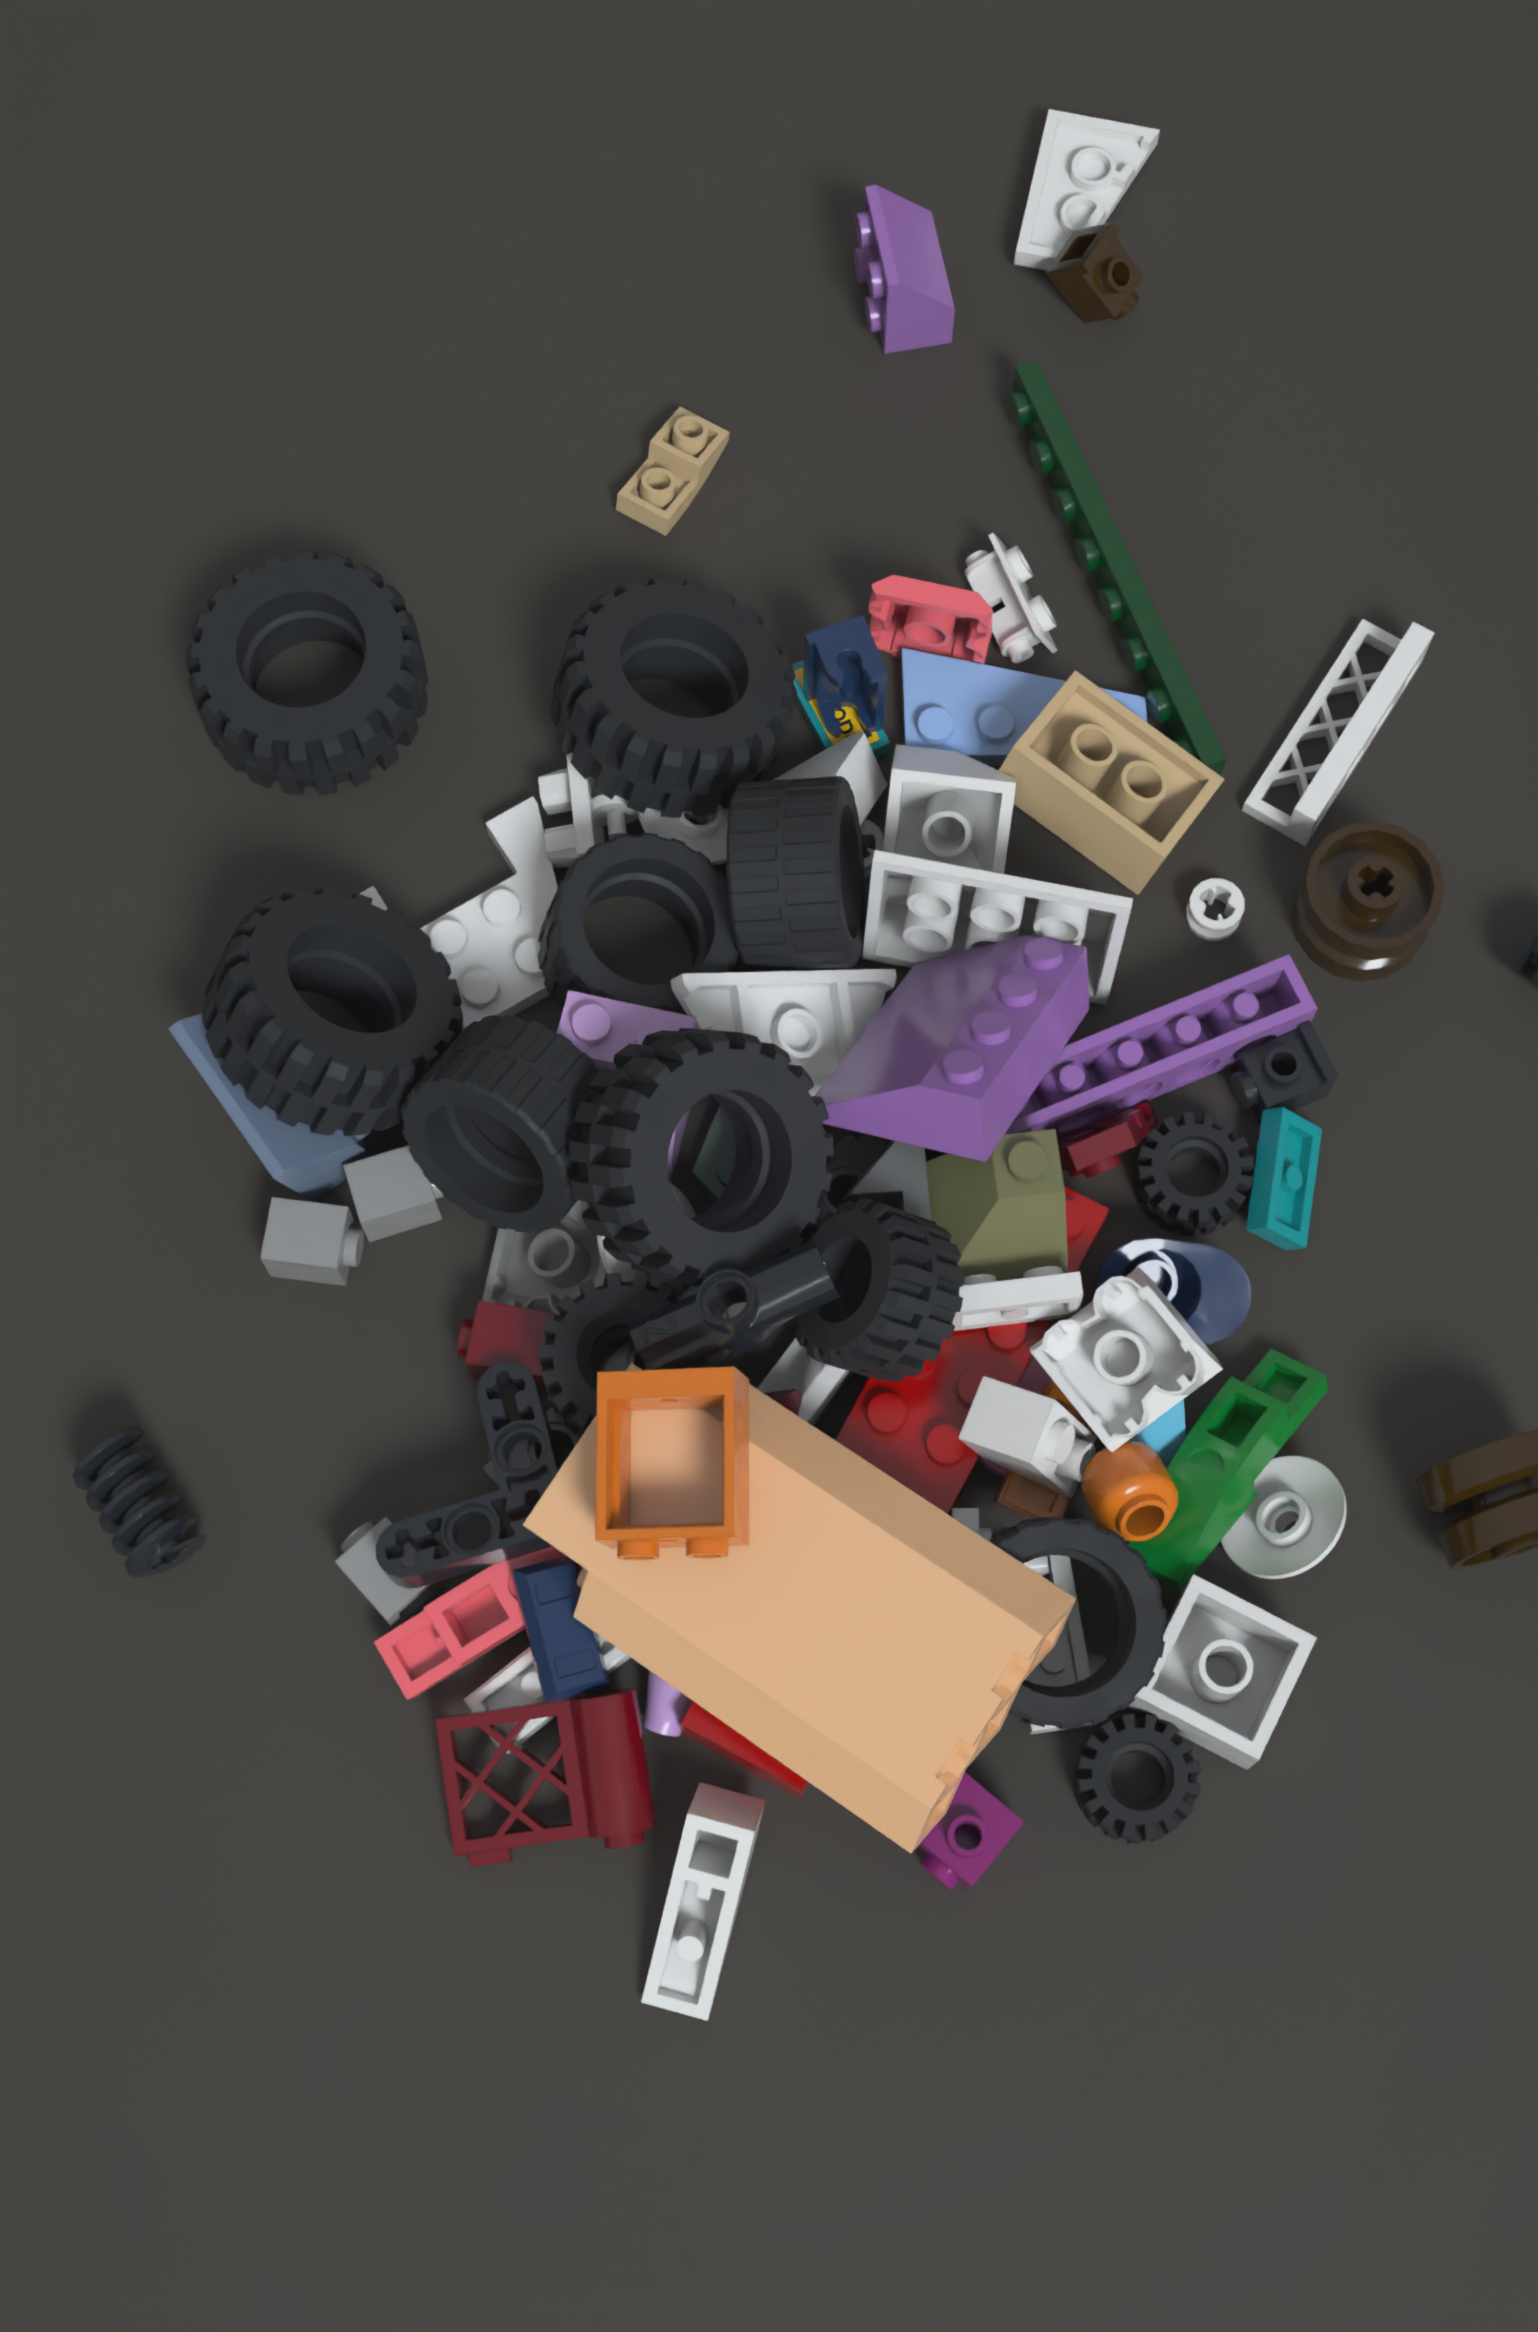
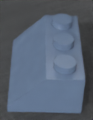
M202 1013L178 1020L168 1028L273 1179L307 1199L316 1202L347 1178L343 1165L374 1156L363 1141V1138L368 1134L344 1136L343 1130H336L333 1135L329 1136L311 1133V1126L298 1122L296 1126L292 1127L277 1120L279 1113L267 1106L260 1110L247 1100L246 1094L248 1091L240 1083L233 1086L221 1069V1065L224 1062L223 1058H214L206 1039V1034L209 1030H206Z

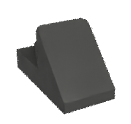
M891 1140L840 1199V1202H857L859 1199H890L891 1207L931 1220L925 1148Z

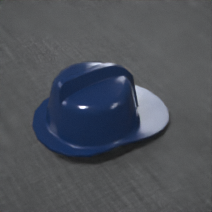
M1164 1238L1131 1240L1116 1248L1102 1263L1095 1281L1096 1291L1109 1278L1117 1276L1126 1277L1136 1268L1140 1267L1157 1284L1162 1293L1204 1344H1213L1230 1336L1245 1321L1252 1302L1251 1282L1242 1264L1226 1250L1203 1243Z

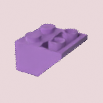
M878 185L865 186L864 212L855 213L859 248H854V265L858 283L868 282L870 296L865 297V313L870 333L879 331L884 354L952 343L955 307L932 212Z

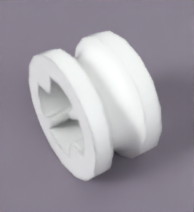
M1210 878L1200 882L1193 889L1186 908V921L1190 930L1198 937L1208 941H1220L1230 937L1237 930L1245 910V899L1240 889L1225 879ZM1214 899L1224 902L1226 904L1224 915L1227 919H1223L1220 913L1216 920L1207 918L1204 915L1206 904L1203 901L1207 900L1210 906Z

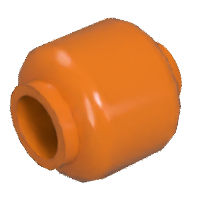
M1127 1441L1113 1452L1107 1447L1102 1449L1086 1464L1082 1473L1081 1493L1096 1523L1100 1528L1113 1530L1125 1538L1124 1541H1145L1157 1536L1167 1527L1177 1509L1178 1489L1157 1452L1142 1442Z

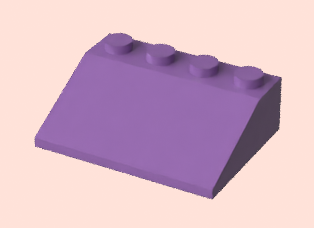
M1025 935L916 962L815 1096L822 1097L829 1115V1119L822 1121V1124L986 1162L1089 1011L1087 947L1060 942L1050 937Z

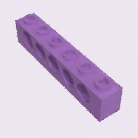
M1290 954L1064 1046L1005 1134L1056 1129L1057 1138L1233 1066L1240 1052L1296 1030L1297 1026L1309 1020L1312 1022L1318 1008Z

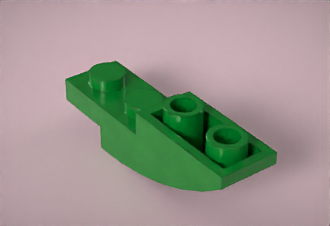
M1271 1348L1243 1382L1232 1376L1190 1430L1167 1467V1471L1178 1489V1506L1167 1527L1157 1536L1145 1541H1129L1128 1543L1132 1549H1137L1148 1562L1146 1565L1154 1577L1178 1590L1182 1589L1256 1498L1254 1480L1327 1393L1326 1374Z

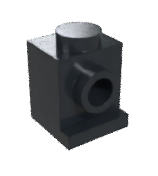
M1309 1020L1299 1024L1296 1030L1240 1052L1233 1066V1074L1230 1076V1081L1240 1105L1244 1109L1251 1107L1259 1124H1261L1263 1110L1284 1107L1293 1111L1327 1097L1338 1073ZM1283 1063L1289 1075H1278L1274 1072L1272 1066Z

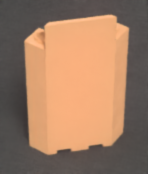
M631 1363L626 1371L642 1369ZM750 1384L749 1545L728 1546V1557L690 1558L686 1557V1547L659 1548V1559L634 1561L618 1559L617 1549H612L595 1541L596 1415L523 1523L524 1527L583 1567L577 1579V1586L582 1588L573 1617L903 1849L912 1853L947 1813L966 1768L1001 1729L1022 1682L1055 1646L1076 1598ZM723 1407L631 1411L630 1525L723 1522Z

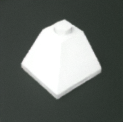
M896 744L882 851L1004 874L1016 778L957 751Z

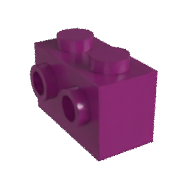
M965 1772L947 1813L917 1846V1849L925 1855L919 1866L948 1891H951L958 1883L969 1892L1017 1833L1024 1821ZM879 1832L882 1836H884V1837H885L887 1840H889L891 1843H893L894 1845L898 1846V1844H896V1843L893 1842L891 1839H889L888 1837H886L885 1835H883L881 1832Z

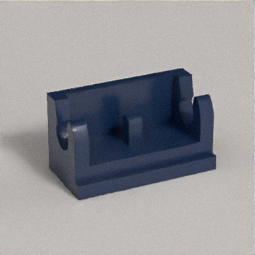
M864 615L806 633L804 636L803 692L807 701H814L826 731L836 738L840 737L841 726L840 721L835 717V712L842 707H850L857 712L858 722L867 734L882 730L888 673Z

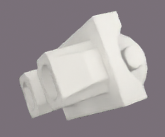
M573 753L566 754L568 768L538 777L540 798L547 814L552 815L572 811L573 824L545 829V851L547 858L552 862L554 868L570 867L577 858L583 857L590 847L599 842H606L605 826H608L609 839L612 840L614 836L627 834L626 824L639 818L638 811L627 808L629 801L617 795L611 800L604 794L601 795V792L595 788L597 784L595 779L591 776L584 779L570 763Z

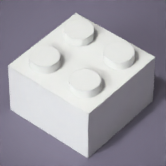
M1193 1574L1182 1589L1167 1620V1625L1164 1626L1163 1641H1165L1162 1658H1158L1153 1670L1155 1674L1147 1687L1144 1686L1134 1697L1136 1700L1127 1708L1142 1716L1146 1714L1158 1717L1156 1722L1165 1726L1170 1722L1179 1729L1176 1732L1177 1734L1248 1770L1260 1760L1317 1637Z

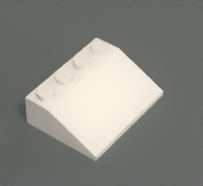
M875 850L872 860L862 959L912 968L916 962L1025 935L1050 937L1060 942L1087 947L1089 1002L1107 1005L1132 909L1133 898Z

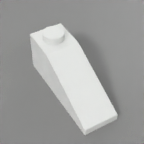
M699 1783L687 1812L641 2000L642 2003L708 2021L766 1800Z

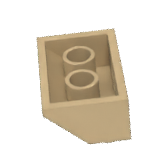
M1076 670L1015 743L999 771L1016 778L1013 803L1015 806L1137 895L1140 894L1225 780Z

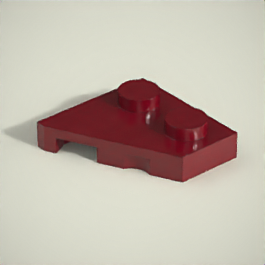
M1150 1100L1057 1138L1062 1171H1068L1070 1177L1084 1174L1085 1178H1089L1121 1165L1122 1162L1118 1154L1137 1146L1159 1124Z

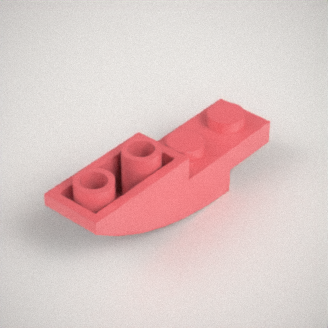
M551 1546L493 1564L424 1606L422 1612L375 1640V1646L407 1700L414 1699L524 1630L525 1624L511 1570L566 1555Z

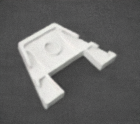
M533 796L485 823L487 833L515 875L420 928L431 938L430 948L434 953L442 952L449 963L451 974L448 979H456L462 1000L460 1005L463 1013L462 1031L473 1021H481L486 1016H514L549 996L544 985L543 971L539 969L538 953L540 951V942H538L540 928L558 887L552 862L549 861L546 855L543 824L538 803ZM374 886L360 893L361 895L373 898L372 905L385 911L387 910V906Z

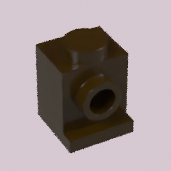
M1113 222L1074 230L1045 272L1084 323L1106 319L1118 320L1131 312L1139 301V296L1134 290L1144 275L1115 238L1119 230Z

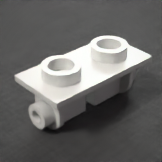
M994 532L988 536L995 550L989 554L986 550H980L968 556L966 559L968 568L965 570V576L973 591L978 592L991 608L1002 601L1005 605L1004 608L993 613L992 632L1002 655L1010 657L1013 663L1023 662L1034 654L1032 647L1040 642L1052 654L1058 650L1049 631L1057 627L1042 596L1038 595L1033 598L1025 581L1033 577L1027 560L1017 545L1008 549Z

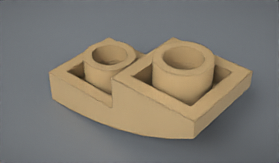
M679 407L651 439L646 461L618 492L616 510L666 536L686 511L708 478L729 441L730 432Z

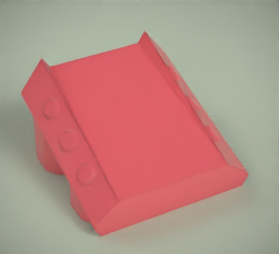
M891 575L871 585L872 594L869 601V613L872 616L869 629L877 649L891 653L893 657L901 658L902 648L985 664L990 639L992 638L993 609L978 592L898 575Z

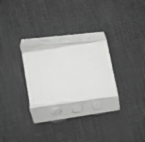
M1140 1267L1136 1268L1126 1277L1117 1276L1109 1278L1096 1289L1091 1303L1069 1319L1058 1321L1045 1332L1044 1338L1029 1348L1035 1359L1111 1452L1118 1449L1223 1370L1216 1356L1166 1298L1157 1284Z

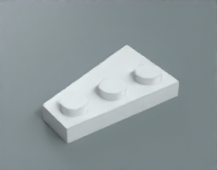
M1049 109L1017 243L1014 264L1047 270L1074 230L1105 224L1158 144L1160 129Z

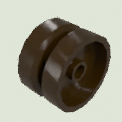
M1369 821L1348 824L1324 838L1310 857L1304 877L1300 881L1291 914L1296 940L1312 962L1333 976L1355 981L1382 979L1390 976L1409 964L1424 943L1429 929L1440 913L1445 886L1439 862L1424 841L1400 826Z
M1538 1429L1516 1434L1460 1454L1434 1466L1415 1480L1428 1512L1448 1516L1471 1511L1449 1522L1438 1536L1450 1569H1463L1494 1560H1503L1538 1548V1487H1536L1538 1486Z

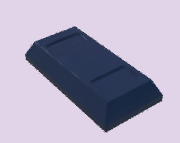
M568 1556L511 1570L545 1704L611 1686L598 1634L573 1617L582 1588L577 1586V1579L581 1569L580 1565Z

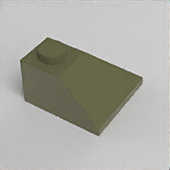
M1056 1129L1005 1134L986 1162L948 1153L926 1161L931 1221L936 1222L938 1226L944 1227L952 1235L950 1243L958 1245L962 1257L957 1267L964 1269V1277L990 1274L996 1276L997 1281L1023 1278V1274L1026 1271L1044 1266L1061 1267L1063 1273H1068L1065 1188Z

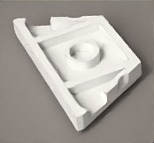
M896 969L684 973L670 981L672 991L686 1014L696 1017V1029L741 1032L757 1036L760 1042L774 1043L789 1054L791 1060L789 1065L802 1066L808 1073L814 1084V1087L808 1092L810 1096H815L882 1008L885 993L894 988L897 976Z

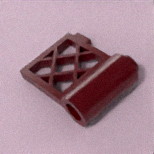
M636 1688L596 1692L548 1704L539 1702L444 1716L435 1719L454 1856L468 1854L470 1867L510 1862L513 1860L511 1848L585 1837L603 1838L606 1849L634 1846L645 1842V1830L656 1827ZM557 1716L561 1745L548 1763L545 1764L515 1740L530 1719ZM518 1721L508 1735L495 1726V1724ZM479 1727L501 1744L480 1774L458 1757L455 1730ZM508 1750L539 1773L519 1803L487 1780ZM562 1757L566 1779L553 1770ZM461 1775L473 1783L465 1795L463 1793ZM546 1779L568 1796L572 1823L547 1826L525 1809ZM481 1789L511 1814L496 1834L470 1837L466 1807ZM517 1819L531 1828L508 1832Z

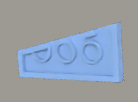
M902 648L901 676L904 745L957 751L988 766L1002 765L1015 743L1066 681ZM1101 688L1147 722L1146 697Z

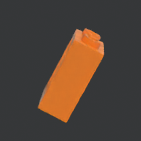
M736 1367L597 1372L595 1541L612 1549H617L618 1559L634 1561L659 1559V1548L686 1547V1557L724 1558L728 1557V1546L749 1545V1379ZM723 1407V1522L630 1525L631 1411Z

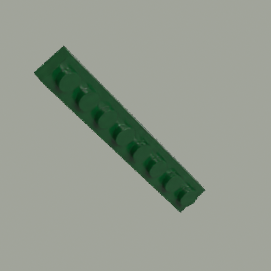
M1037 359L1016 366L1012 392L1007 394L1010 416L1016 427L1024 426L1030 438L1029 451L1034 468L1040 476L1046 474L1052 485V501L1058 519L1062 524L1069 523L1075 534V551L1081 568L1085 573L1092 572L1098 583V600L1105 619L1109 623L1115 621L1123 637L1121 647L1128 668L1132 673L1139 672L1147 688L1145 697L1148 711L1156 724L1163 722L1173 742L1221 776L1227 758Z

